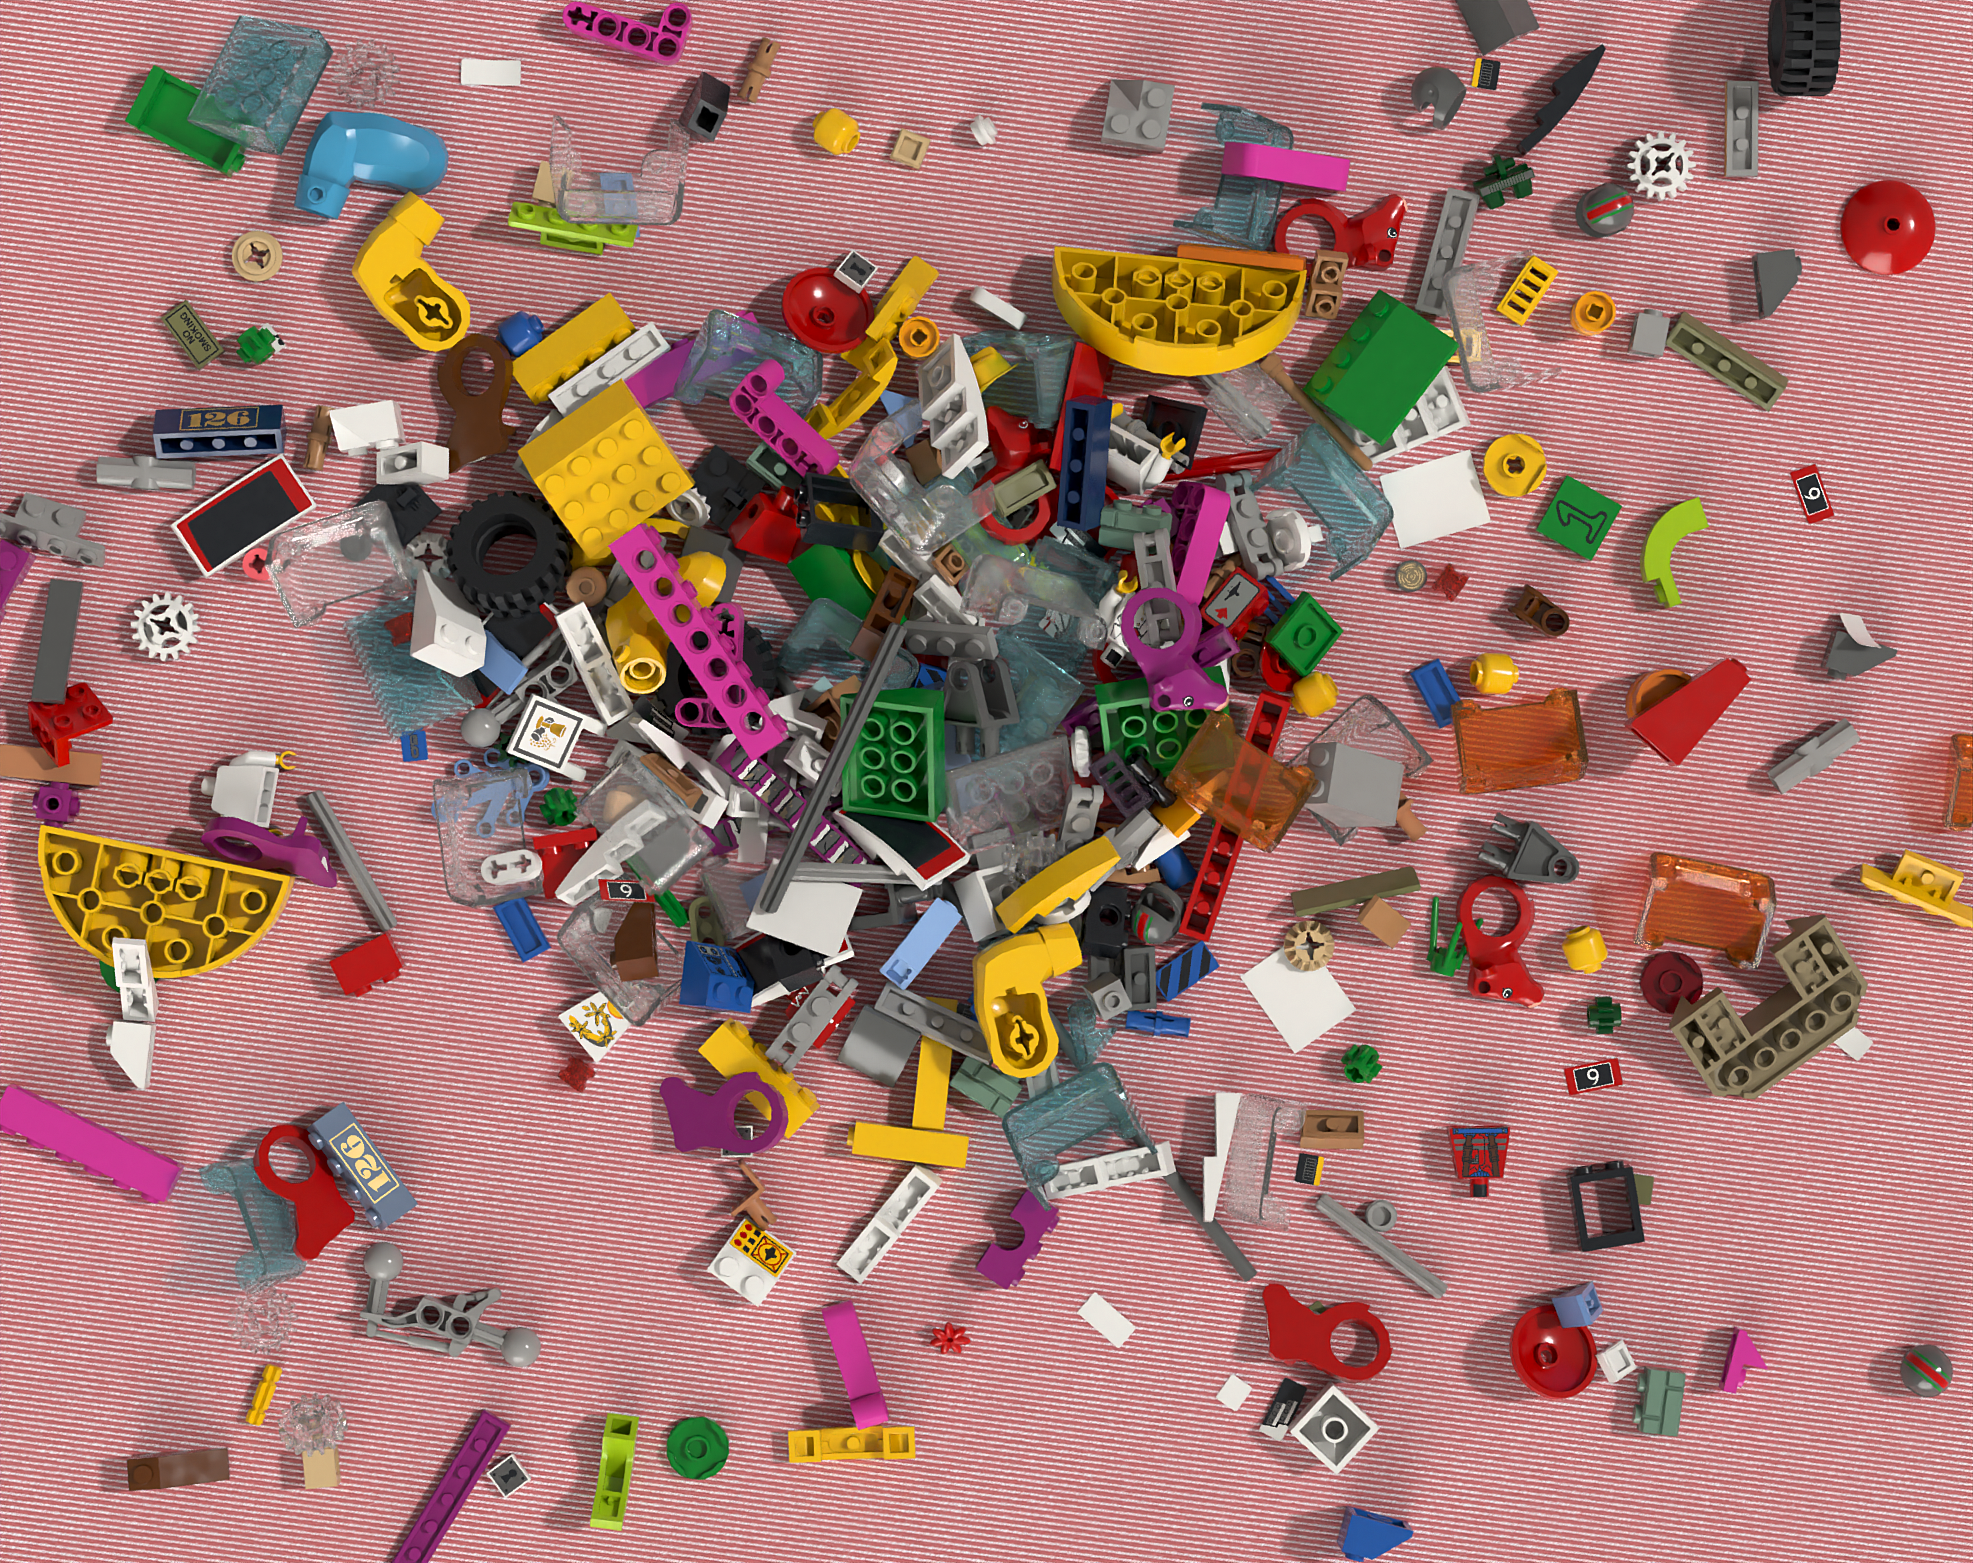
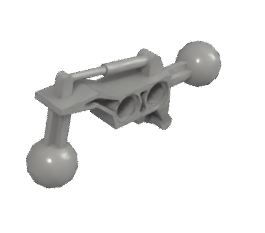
M594 612L591 614V617L611 655L610 660L617 672L612 658L613 653L608 641L606 626L601 623L603 621L601 617ZM558 627L549 637L546 636L521 660L527 668L553 644L552 641L561 634L560 628ZM563 638L554 655L524 675L514 689L515 692L490 710L476 708L469 711L463 717L461 734L469 745L477 748L492 745L499 737L501 725L526 707L529 697L525 696V690L531 684L540 686L541 690L538 696L559 704L555 696L579 680L573 667L575 661L565 639ZM556 666L566 667V674L561 679L551 678V671Z
M388 1242L373 1244L366 1251L363 1258V1267L371 1277L366 1309L364 1308L360 1312V1317L368 1319L366 1330L368 1337L377 1336L408 1343V1345L449 1353L452 1357L459 1356L473 1339L500 1349L506 1362L515 1367H526L537 1360L540 1355L541 1344L538 1336L532 1330L517 1327L506 1332L479 1322L486 1307L499 1300L502 1296L501 1290L497 1287L488 1291L476 1292L474 1295L466 1296L465 1294H459L454 1304L425 1295L414 1309L400 1314L385 1312L389 1283L401 1273L403 1256L394 1244ZM467 1302H479L469 1310L464 1309ZM426 1306H434L438 1309L440 1314L438 1321L430 1322L426 1320L423 1313ZM457 1317L467 1319L470 1326L468 1332L459 1333L453 1326L454 1319ZM378 1323L392 1329L418 1326L448 1337L452 1341L448 1344L411 1335L408 1337L377 1330Z

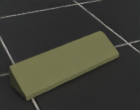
M1685 311L1667 335L1665 343L1667 346L1768 412L1787 387L1789 380L1785 376Z
M1409 866L1291 893V900L1295 916L1302 917L1365 903L1367 900L1372 899L1375 894L1384 899L1420 891L1421 886L1415 869Z

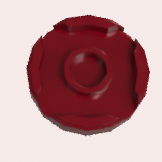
M1667 951L1656 954L1647 961L1641 971L1639 984L1642 996L1649 1006L1662 1013L1674 1014L1681 996L1691 1005L1699 1000L1703 991V975L1694 959L1684 953Z

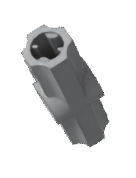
M99 456L96 469L97 484L131 486L133 489L160 490V488L194 490L196 463L177 460L166 461L161 460L162 458L157 459V457L133 456V458Z
M1843 718L1819 736L1815 735L1793 750V754L1770 768L1766 773L1774 787L1780 794H1784L1807 777H1813L1834 762V758L1846 752L1853 745H1856L1860 741L1858 733L1847 719Z
M1143 805L1137 808L1119 827L1111 828L1102 835L1108 837L1121 859L1089 888L1091 891L1094 892L1117 869L1120 870L1128 866L1138 855V848L1162 826Z

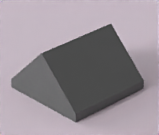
M1455 0L1483 56L1540 28L1527 0Z
M690 525L679 558L698 551L709 552L722 558L726 565V578L719 595L714 601L730 602L747 551L735 548L731 537Z

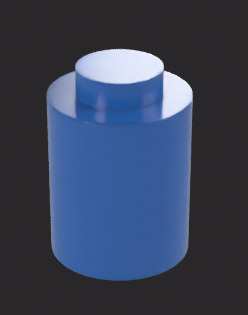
M1179 844L1152 861L1168 887L1173 891L1198 876V873Z

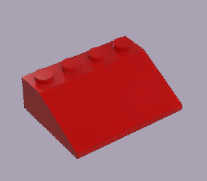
M1076 342L1071 350L1053 432L1052 452L1046 463L1050 474L1061 477L1066 401L1082 395L1107 399V395L1102 394L1104 382H1111L1114 364H1109L1110 357L1080 342Z

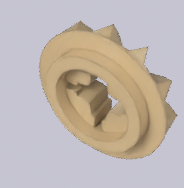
M251 231L242 235L236 241L232 250V262L236 271L243 278L254 282L269 280L279 272L283 261L281 245L272 235L263 231ZM251 245H254L260 252L270 250L262 258L264 268L255 261L245 263L253 256Z
M1302 921L1295 924L1287 932L1284 939V952L1288 961L1294 967L1304 971H1315L1324 967L1332 958L1335 942L1330 930L1321 923ZM1307 932H1309V937H1311L1313 942L1322 943L1323 945L1313 949L1312 960H1310L1307 950L1296 949V946L1306 943Z

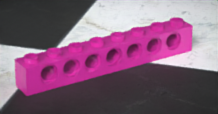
M646 523L637 525L608 545V547L752 761L758 759L789 738L785 732L788 730L786 722L778 713L776 715L773 714L767 705L770 703V699L761 687H755L750 679L752 676L751 670L743 660H737L732 652L734 645L725 633L720 634L714 626L716 618L707 606L702 608L696 599L698 592L689 579L684 581L678 572V569H680L678 561L672 553L666 554L660 545L662 538L658 531L652 525L648 527ZM645 550L651 552L654 556V564L651 568H646L641 563V555ZM663 577L668 578L672 583V591L669 595H664L659 590V581ZM680 604L686 605L690 610V618L687 622H683L677 617L676 611ZM698 631L704 632L708 637V645L705 649H701L695 644L694 638ZM716 658H720L726 663V672L723 676L717 675L713 671L712 664ZM733 685H738L744 690L745 696L742 702H736L732 699L730 691ZM751 712H756L762 717L763 723L760 729H754L750 726L748 717Z

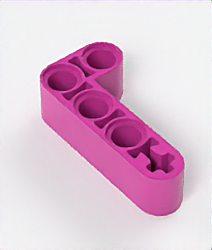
M582 2L569 3L563 10L562 15L565 26L575 35L668 66L680 61L693 25L692 15L688 7L677 2L666 7L658 28ZM578 12H582L585 20L593 22V30L589 31L591 29L590 25L584 21H578L577 25H574L571 15L577 16ZM673 13H684L687 16L686 22L678 27L671 25L669 19ZM607 21L616 24V30L610 36H604L599 32L601 24ZM639 31L646 35V41L641 46H633L629 43V38L634 32ZM665 42H672L676 45L675 53L668 57L659 53L660 46Z
M1225 142L1221 174L1346 192L1351 160L1259 144Z
M765 359L749 372L733 391L729 398L731 410L801 476L804 477L806 472L828 475L839 463L837 451L774 393L783 382L785 372L777 361Z
M1181 481L1177 484L1172 494V505L1177 509L1183 510L1184 514L1172 550L1171 560L1177 593L1181 594L1190 605L1195 602L1199 605L1230 508L1231 498L1228 493L1208 485Z
M724 602L712 610L716 618L714 626L719 632L727 629L726 619H721V613L727 612L728 608L729 614L734 615V620L728 622V631L734 630V634L729 633L726 635L734 645L733 654L740 661L743 660L744 611L735 602ZM716 658L712 664L713 671L717 675L721 672H726V663L722 659ZM733 685L730 695L736 702H741V687ZM708 695L689 696L679 701L676 705L675 716L682 725L707 728L728 727L725 721L718 718L716 714L717 708ZM688 702L694 703L699 709V715L696 719H690L685 714V706Z
M852 1299L821 1309L858 1430L889 1421L888 1408Z

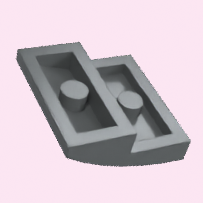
M1127 945L1126 949H1121L1116 959L1087 955L1088 983L1111 972L1120 979L1132 1004V1007L1125 1011L1157 1009L1155 946ZM1089 1002V1009H1090L1091 1011H1094L1093 1008H1092V1006H1091V1004H1090V1002Z
M864 1005L837 1060L893 1088L921 1033Z

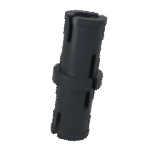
M1141 751L1132 752L1126 758L1125 765L1138 778L1142 789L1149 791L1162 808H1168L1173 805L1177 800L1176 796L1178 794L1163 779V773L1158 768H1154Z

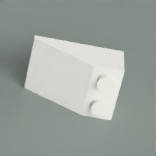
M424 569L419 570L410 656L457 677H462L484 666L487 637L477 606L471 605L456 584Z

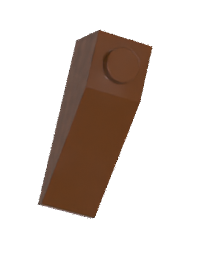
M891 565L857 630L849 651L872 663L889 624L894 622L900 624L919 583L917 578Z
M633 902L614 937L615 951L610 952V963L612 970H618L621 982L659 977L655 903Z
M228 1447L133 1454L127 1459L129 1491L164 1489L229 1480Z

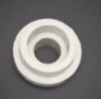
M981 115L976 116L975 121L970 124V128L978 142L982 146L987 143H995L994 135L998 132L989 117L984 119Z

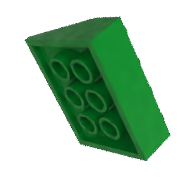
M1379 289L1302 390L1320 408L1383 447L1460 345L1402 302Z
M1221 665L1202 668L1212 681L1226 688ZM1146 677L1094 685L1109 786L1139 781L1135 774L1125 765L1126 758L1137 750L1143 753L1154 768H1158L1163 773V777L1235 766L1228 704L1221 711L1193 709L1157 712L1150 707Z
M921 688L879 691L842 770L843 811L935 823L946 805L944 691ZM857 693L842 694L840 696L841 728Z

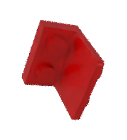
M81 682L67 688L64 705L27 702L29 731L58 768L70 764L69 750L72 749L70 739L113 724V716L86 682Z
M598 827L532 837L534 850H537L542 860L541 876L546 899L557 898L555 894L557 888L579 859L600 838Z

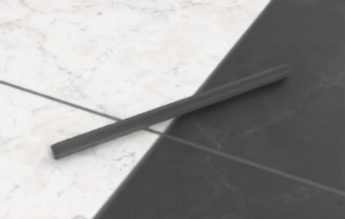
M890 623L760 902V908L768 913H776L907 633V629L898 623Z

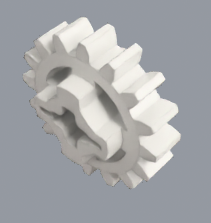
M1663 131L1657 133L1656 139L1650 133L1644 136L1646 144L1638 140L1634 144L1638 152L1630 151L1627 155L1630 159L1634 160L1633 163L1625 166L1626 170L1633 171L1634 173L1628 181H1637L1639 185L1635 191L1638 193L1645 189L1647 191L1646 199H1650L1654 193L1657 194L1658 201L1664 200L1665 193H1668L1670 198L1673 199L1677 196L1676 188L1684 192L1687 186L1683 181H1691L1694 178L1688 172V170L1696 167L1695 162L1688 161V158L1694 152L1693 150L1684 151L1683 147L1687 141L1682 140L1676 143L1675 133H1672L1668 139L1664 138ZM1666 146L1670 149L1668 151H1657L1651 147ZM1669 156L1670 159L1666 162L1665 170H1661L1652 176L1657 162L1665 160ZM1677 157H1679L1681 162V172L1676 169ZM1641 158L1646 163V174L1644 176L1640 169ZM1654 181H1664L1670 185L1659 187L1652 185Z
M166 592L164 600H161L158 594H153V603L150 604L145 600L142 601V605L145 608L143 612L139 610L134 611V614L140 618L139 622H131V626L138 628L139 632L135 633L132 638L143 641L138 648L141 651L149 648L150 658H154L157 653H160L161 661L166 662L168 654H172L175 660H179V651L182 650L187 654L191 652L187 646L189 642L198 643V640L193 637V633L201 631V627L194 625V621H197L200 616L199 614H190L194 607L192 603H188L185 606L182 605L184 597L179 595L173 601L171 593ZM169 606L165 613L156 616L151 614L156 608ZM181 612L186 618L187 631L181 628L178 620ZM168 619H171L170 625L179 633L166 631L164 635H161L162 629L153 621L167 622ZM145 624L151 625L154 634L151 639L152 642L146 635ZM176 638L181 640L174 647L163 648L167 641Z

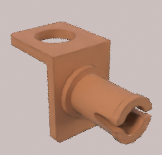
M1400 791L1396 822L1414 843L1428 829L1410 810L1411 804L1414 801L1411 798H1407Z
M741 1158L738 1161V1165L756 1187L730 1208V1214L734 1217L740 1211H746L760 1229L765 1231L769 1228V1224L762 1216L771 1225L776 1222L778 1217L760 1199L761 1193L766 1190L764 1183Z

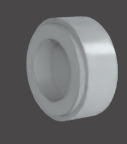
M1375 1200L1367 1206L1365 1220L1373 1230L1386 1232L1395 1225L1397 1212L1390 1202Z

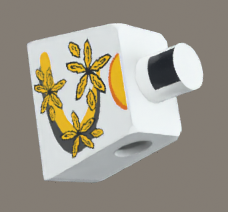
M627 987L613 998L603 989L563 1012L558 1017L597 1063L632 1024L625 1012L635 1005L638 1000Z

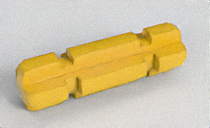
M273 1364L265 1366L262 1373L264 1378L259 1381L251 1402L253 1406L248 1410L245 1418L248 1423L260 1426L263 1423L266 1415L264 1411L268 1409L277 1386L275 1382L279 1381L282 1373L280 1367Z

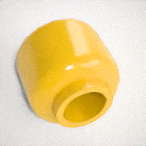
M838 108L829 109L827 112H820L812 124L814 128V141L834 155L850 153L856 147L861 136L858 122Z
M1482 653L1476 660L1472 661L1469 678L1471 684L1482 694H1506L1511 690L1513 684L1517 683L1519 670L1507 654Z
M1314 671L1294 683V696L1290 699H1293L1292 704L1299 714L1305 712L1309 717L1316 718L1336 706V696L1340 695L1328 673L1323 675L1321 672Z
M1589 925L1579 926L1568 931L1565 934L1567 938L1563 940L1562 949L1570 968L1573 970H1583L1584 974H1590L1601 969V962L1608 956V950L1601 932L1595 928H1590Z

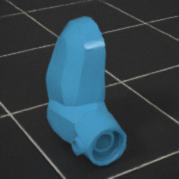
M331 111L324 116L317 126L306 151L303 172L299 174L294 206L312 214L338 220L351 191L348 188L355 180L370 184L386 185L405 194L411 191L415 195H425L440 185L447 173L449 155L444 140L431 129L412 125L383 114Z

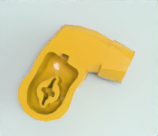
M408 191L386 212L388 216L371 231L358 251L352 267V275L385 319L401 330L420 349L437 352L453 347L464 337L470 325V304L461 291L441 279L435 270L421 258L423 247L425 245L427 247L430 246L445 219L422 199Z
M702 551L676 559L680 565L678 572L684 581L689 579L698 592L696 599L702 608L704 606L710 607L719 595L726 578L724 560L709 552ZM665 577L659 581V590L664 595H669L672 591V583ZM633 586L626 597L608 609L605 626L613 653L612 658L621 684L628 691L646 694L654 692L665 681L667 649L671 639L636 587ZM680 604L676 611L677 617L681 621L687 622L690 618V610L686 605Z
M1068 922L1036 927L1034 931L1009 936L989 945L973 958L975 1013L993 1062L1004 1074L1017 1078L1036 1076L1049 1067L1058 1053L1059 1038L1048 1013L1047 998L1042 983L1048 977L1052 979L1082 965L1079 943L1073 928Z

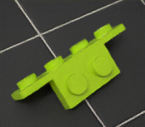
M513 202L508 218V226L540 231V244L599 255H603L605 243L633 247L638 230L637 223L622 219H611L593 214H583L560 208H549L520 202Z

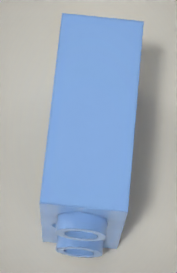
M937 897L879 971L902 990H905L963 916L958 913L957 908L952 903L946 900L942 901Z

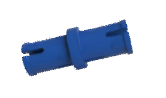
M1136 1010L1127 1011L1125 1029L1153 1032L1154 1036L1169 1034L1188 1038L1191 1018L1164 1015L1163 1011H1156V1013Z

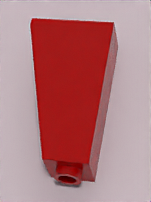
M1729 658L1719 659L1629 718L1623 725L1669 766H1679L1751 681V678L1745 673L1747 668L1735 658L1731 660Z

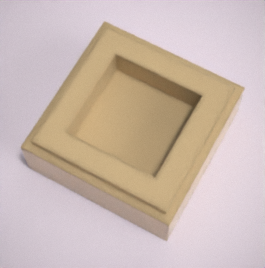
M901 128L890 159L919 170L931 140Z

